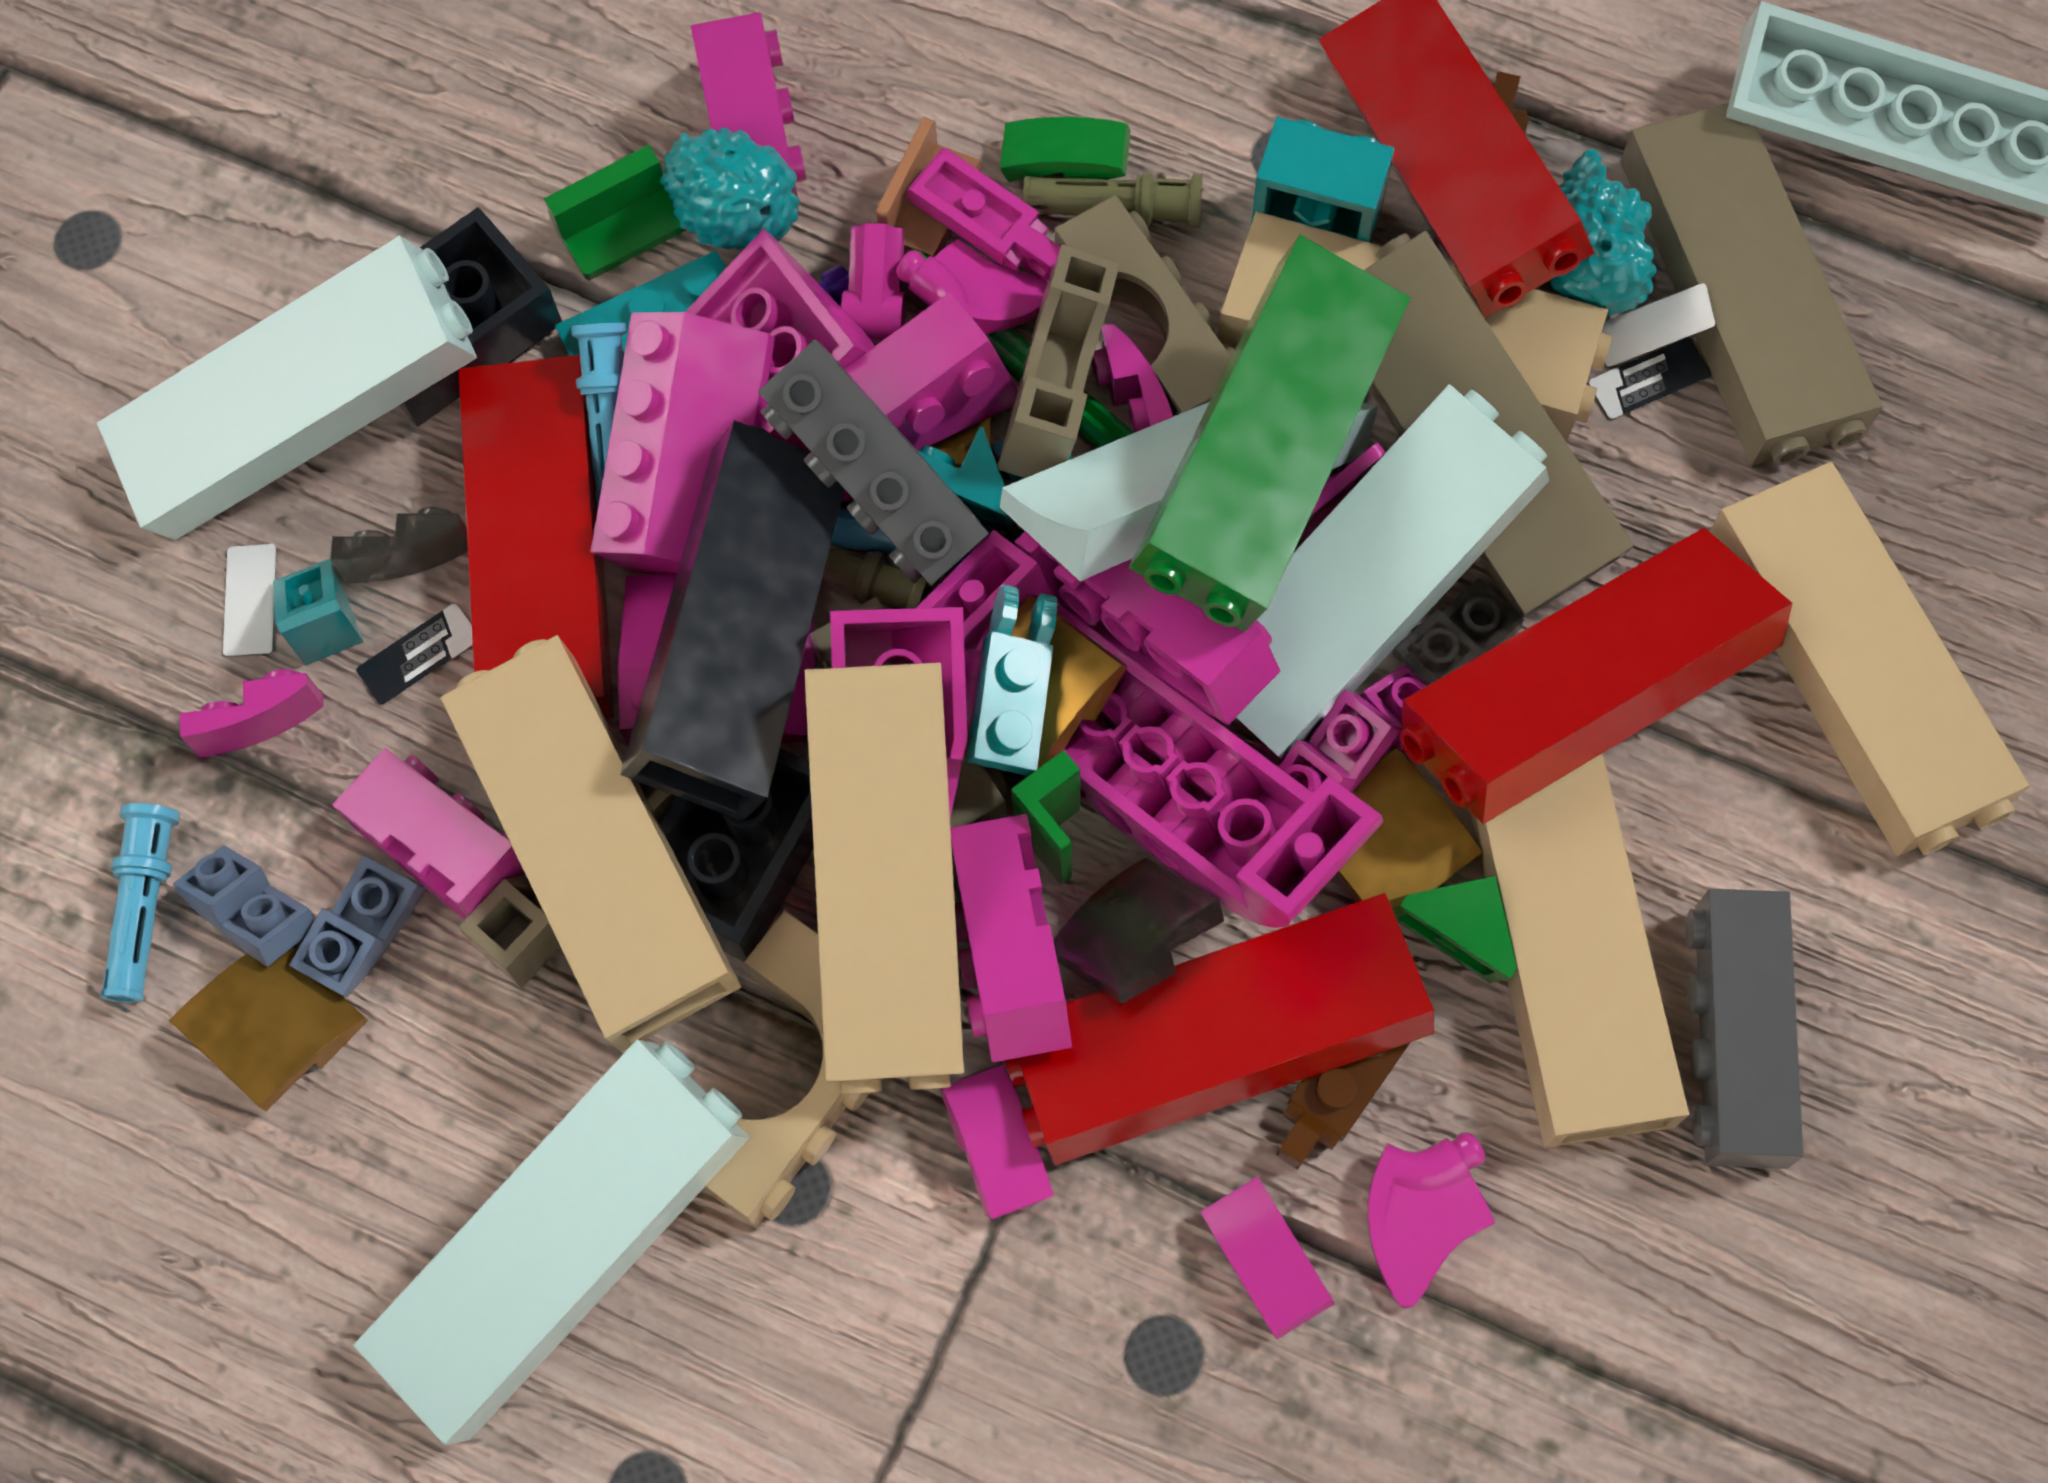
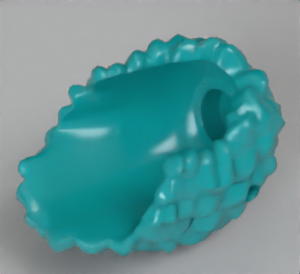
M727 127L721 128L718 131L709 129L704 130L700 136L692 138L683 132L679 136V140L673 143L671 150L664 154L665 169L663 171L664 175L661 177V184L664 185V190L669 192V198L673 201V207L675 208L674 216H677L676 219L680 220V227L688 230L690 233H694L699 243L710 244L714 248L721 247L726 250L732 248L745 249L762 229L770 233L779 242L792 228L793 223L798 220L800 200L791 192L797 180L795 172L788 168V163L775 151V148L769 145H757L751 140L748 133L741 129L733 133Z
M1589 149L1584 151L1572 164L1573 169L1563 173V183L1559 187L1581 219L1595 253L1581 261L1571 272L1556 276L1547 282L1562 297L1608 309L1607 316H1613L1616 313L1634 310L1639 303L1645 302L1647 295L1653 291L1651 278L1655 275L1657 269L1652 263L1654 257L1653 249L1644 242L1645 235L1643 233L1646 224L1652 216V207L1650 203L1641 201L1640 192L1636 188L1626 189L1619 181L1610 182L1607 180L1606 166L1601 165L1602 157L1598 154V150Z

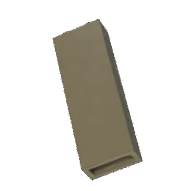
M1729 103L1631 129L1620 160L1631 188H1636L1640 192L1641 201L1650 203L1652 207V216L1647 225L1676 293L1701 283L1707 286L1715 325L1712 328L1696 333L1695 337L1750 465L1755 466L1772 460L1776 465H1784L1802 458L1814 448L1831 444L1832 448L1839 449L1862 440L1868 434L1869 427L1883 406L1757 127L1726 118Z
M1425 230L1413 239H1410L1405 233L1394 238L1379 249L1376 253L1379 261L1364 270L1411 297L1369 390L1401 437L1449 384L1463 396L1472 389L1488 401L1499 413V416L1493 421L1511 437L1518 430L1523 432L1547 454L1542 464L1547 467L1550 481L1479 556L1521 621L1626 555L1634 547V544L1427 231Z

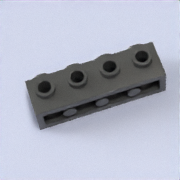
M813 340L758 390L759 394L768 403L760 411L766 420L784 439L787 440L793 433L801 439L811 451L803 459L805 463L828 488L836 481L842 485L854 499L846 507L848 511L871 536L879 529L884 532L897 547L889 554L890 558L914 584L923 576L930 585H933L990 534L986 527L818 340Z
M1709 888L1696 904L1695 909L1688 911L1686 919L1687 946L1689 949H1697V973H1692L1690 976L1688 1003L1690 1012L1699 1014L1700 1039L1695 1038L1691 1047V1072L1694 1079H1702L1703 1104L1696 1105L1694 1110V1141L1697 1146H1704L1705 1166L1787 1169L1803 1157L1790 891Z

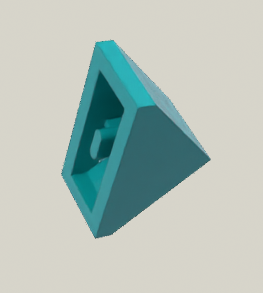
M331 558L273 581L275 623L281 635L305 666L364 642L337 569Z

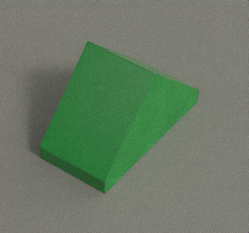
M1496 876L1412 893L1389 900L1399 924L1486 982L1493 983L1509 980L1517 970Z

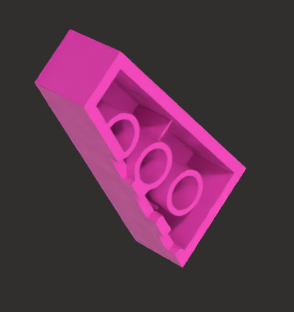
M1026 531L1014 541L1020 550L1039 563L1050 591L1056 597L1057 603L1191 703L1227 725L1281 672L1269 647L1272 643V638L1266 628L1257 620L1245 632L1236 627L1219 625L1210 620L1204 614L1203 609L1178 595L1164 594L1152 588L1145 581L1144 576L1129 569L1132 559L1079 581Z

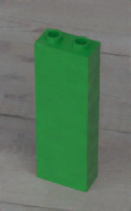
M1299 234L1277 264L1131 561L1129 569L1144 576L1145 581L1155 590L1168 595H1178L1202 608L1204 614L1213 622L1225 627H1236L1245 632L1268 609L1411 297Z

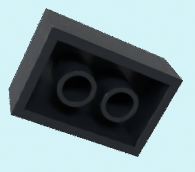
M479 206L420 247L423 250L426 248L431 249L439 257L449 277V280L443 283L451 300L455 301L462 308L471 323L473 332L468 335V338L477 358L461 368L508 363L556 329V324L562 322L550 288ZM456 370L399 405L417 428L460 398L459 370Z
M782 748L779 749L768 797L744 821L676 796L659 824L723 951L743 962L746 961L767 933L814 849L809 761Z

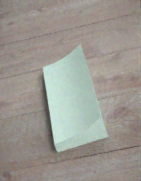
M1763 1L1759 3L1742 27L1738 63L1726 118L2048 217V90Z
M1209 402L1003 487L1000 508L1079 581L1132 559ZM1362 403L1332 469L1357 459L1368 450L1379 405Z

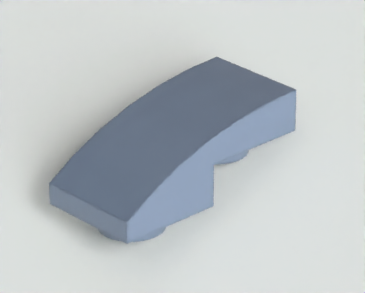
M225 845L199 860L194 868L173 883L177 893L206 921L235 945L267 967L302 940L315 921L308 907L270 886L261 866Z
M364 855L332 911L324 908L321 909L289 966L338 994L348 997L388 948L426 888L375 859Z

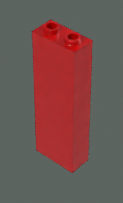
M1380 0L1318 39L1334 72L1375 139L1380 144L1395 147L1392 167L1485 318L1500 309L1509 308L1517 304L1525 294L1556 276L1571 272L1581 261L1595 253L1581 219L1437 0Z
M580 355L460 368L458 370L474 672L481 670L490 671L513 659L516 651L527 643L540 639L549 640L558 635L575 657L605 718H614L603 558L590 552L597 512L586 395H580V389H577L576 379L582 376Z
M1702 528L1403 699L1402 725L1399 735L1401 745L1413 762L1419 765L1424 764L1441 781L1447 796L1453 803L1460 807L1465 806L1482 824H1485L1783 646L1793 603L1706 528Z
M1382 893L1067 1002L1066 1007L1072 1048L1005 1060L1014 1088L1027 1085L1033 1106L1022 1109L1021 1112L1033 1147L1037 1148L1046 1145L1054 1165H1058L1433 1035L1434 1009L1386 893Z

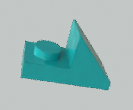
M983 427L979 428L960 469L954 467L955 460L946 453L930 446L921 447L920 451H918L978 520L1005 532H1010L1014 520L1000 508L1002 488L1005 485L997 469V464Z

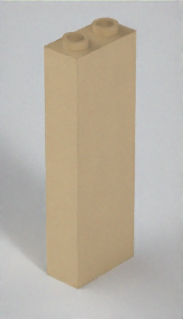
M1256 211L1220 313L1219 341L1223 344L1237 347L1277 264L1299 234L1362 270L1379 261L1376 253L1383 246ZM1449 265L1454 274L1456 275V277L1458 278V280L1460 281V283L1462 284V286L1464 287V289L1466 290V292L1468 293V295L1470 296V298L1472 299V301L1474 302V304L1476 305V307L1478 308V310L1480 311L1479 307L1475 303L1474 299L1472 298L1468 289L1464 285L1455 268ZM1534 289L1525 294L1517 304L1509 308L1500 309L1492 315L1484 317V319L1567 442L1575 420L1587 423L1593 406L1597 387L1586 384L1591 368L1602 371L1613 336L1602 333L1608 309Z
M1833 462L1826 463L1721 509L1709 532L1793 603L1783 646L1775 651L1896 857L1919 847L1923 855L1931 854L1957 840L1959 835L1956 830L1975 821L1979 829L1982 830L1999 823L2015 813L2016 810L2012 802L2030 786Z
M558 635L549 640L540 639L527 643L516 651L513 659L490 671L481 670L465 676L457 683L454 690L440 697L606 1040L623 1052L637 1039L643 1041L741 988L638 781L620 775L625 756L575 657Z
M941 663L805 670L826 1082L841 1081L842 1094L882 1091V1078L909 1077L910 1089L951 1087L950 1074H963L964 1063Z
M1602 753L1485 824H1482L1470 812L1476 842L1482 851L1480 860L1484 878L1496 876L1517 964V970L1507 982L1544 1149L1671 1129L1678 1126L1689 1115Z

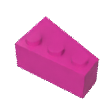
M761 12L690 25L711 129L718 131L721 128L727 127L732 133L740 129L747 132L751 140L757 145H769L775 148V151L788 163V168L795 172L797 176L796 182L806 181L800 145L788 147L784 125L795 123L788 87L776 89L772 67L783 65L776 29L764 31ZM795 184L791 192L798 197L797 188Z
M951 291L845 368L848 374L917 451H920L922 446L935 444L1014 406L1018 391L988 337Z
M384 748L332 806L352 828L465 920L504 878H514L525 874L505 831L500 834L484 822L485 815L458 792L453 797H450L435 784L439 781V778L420 760L410 754L405 761H402L388 749Z
M1027 814L951 827V845L962 901L955 903L957 943L969 941L970 948L957 950L964 989L978 987L979 995L966 997L973 1038L987 1035L992 1063L1072 1048L1066 1001L1052 932L1047 921L1041 895L1043 890L1039 869L1035 867L1031 830Z

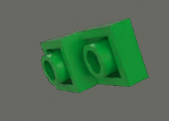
M1042 117L1006 122L999 168L1008 183L1024 180V176L1040 177L1063 172L1066 178L1109 180L1124 177L1127 172L1131 130L1127 123L1090 117Z

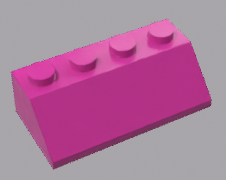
M686 312L631 313L591 553L630 572L677 574L713 447L734 420L745 425L761 427L762 413L760 411L764 408L765 399L759 394L758 390L768 382L775 341L774 336L766 332Z

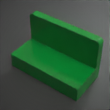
M649 145L543 198L555 231L586 280H592L686 231L680 227V220L676 219L677 216H674L675 208L673 207V201L669 198V192L665 191L664 185L661 184V177L663 176L661 164Z
M1063 750L1011 789L1013 815L1027 814L1033 852L1061 885L1072 878V842L1060 828V825L1080 811V768Z

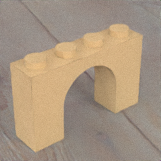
M785 910L744 963L754 981L802 1014L816 1027L821 1035L823 1046L821 1069L809 1093L790 1110L767 1119H739L736 1122L751 1138L703 1188L704 1191L754 1228H757L765 1216L770 1220H774L783 1211L796 1189L790 1182L804 1163L807 1161L813 1166L824 1156L836 1137V1132L831 1127L846 1107L854 1112L870 1094V1092L842 1094L841 1081L826 1082L818 934Z

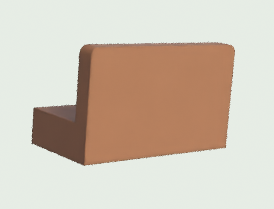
M927 117L922 118L876 210L877 223L903 229V256L908 251L917 250L927 258L930 256L935 257L944 249L952 233L949 228L907 200V189L938 152L942 148H947L938 144L936 121ZM947 148L981 172L980 159Z

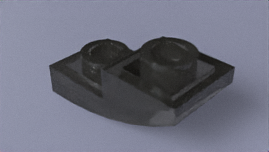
M426 507L418 510L417 513H397L395 536H389L386 533L375 530L357 531L353 536H332L330 560L346 583H368L405 577L435 568L468 552L467 528L459 513H452L443 508Z
M1478 578L1443 611L1439 608L1434 611L1393 649L1392 654L1428 686L1510 639L1521 629L1524 619Z

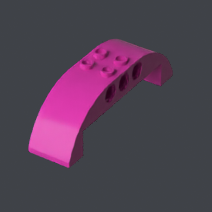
M993 530L915 609L963 607L964 650L973 649L980 651L983 645V638L989 634L991 615L993 613L992 608L1001 585L1005 584L1019 589V606L1029 596L1039 597V594L1053 595L1039 563ZM1058 604L1057 613L1128 666L1095 721L1082 719L1064 749L1080 768V799L1163 865L1213 901L1254 923L1271 928L1286 927L1383 823L1382 815L1329 776L1314 792H1311Z

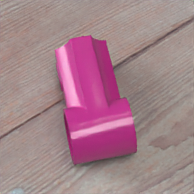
M864 223L859 226H851L848 291H843L841 308L876 346L906 324L905 293H901L902 281L897 277L896 272L897 266L903 258L904 232L902 228L887 224Z

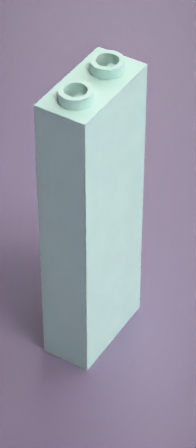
M398 236L97 422L140 528L174 540L179 539L476 359V353L468 338V335L473 332L471 323L462 308L455 301L451 300L443 283L447 282L449 277L439 257L431 249L426 248L423 250L402 236Z
M1449 384L1293 553L1268 609L1257 619L1272 638V643L1269 647L1281 672L1236 718L1281 759L1284 760L1297 740L1306 742L1309 734L1320 726L1344 690L1354 692L1550 481L1547 467L1542 464L1547 457L1542 448L1519 430L1513 437L1508 435L1493 422L1499 416V413L1474 390L1470 389L1463 396Z
M637 1039L353 1344L356 1350L444 1445L471 1440L751 1138L736 1123L742 1117L739 1109L714 1088L706 1093L689 1076L695 1070L692 1062L671 1043L665 1041L659 1046L655 1043Z

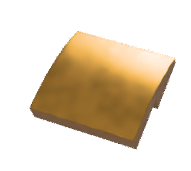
M1029 596L1018 607L1017 619L1010 636L1028 640L1031 610L1037 597ZM1057 612L1055 630L1049 645L1053 646L1037 769L1065 749L1082 719L1094 721L1097 719L1128 667Z
M1392 748L1380 758L1352 792V794L1380 813L1383 823L1334 876L1340 878L1356 902L1382 893H1386L1388 900H1392L1404 895L1436 889L1480 855L1482 851L1430 783L1397 748Z
M292 948L268 967L248 953L208 983L169 1019L237 1087L266 1112L314 1063L322 1069L369 1021L342 995L289 966L296 954Z

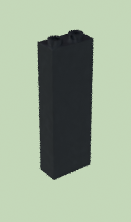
M734 420L711 451L620 775L744 821L768 797L844 488L838 481L828 488L803 460L811 453L810 450L801 449L773 437L763 428L745 425Z

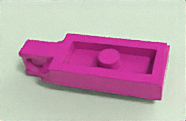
M942 148L907 189V200L1002 266L1005 264L1006 267L1017 271L1022 265L1026 271L1042 278L1048 283L1061 247L1046 237L1048 228L1038 219L1039 212L947 148Z

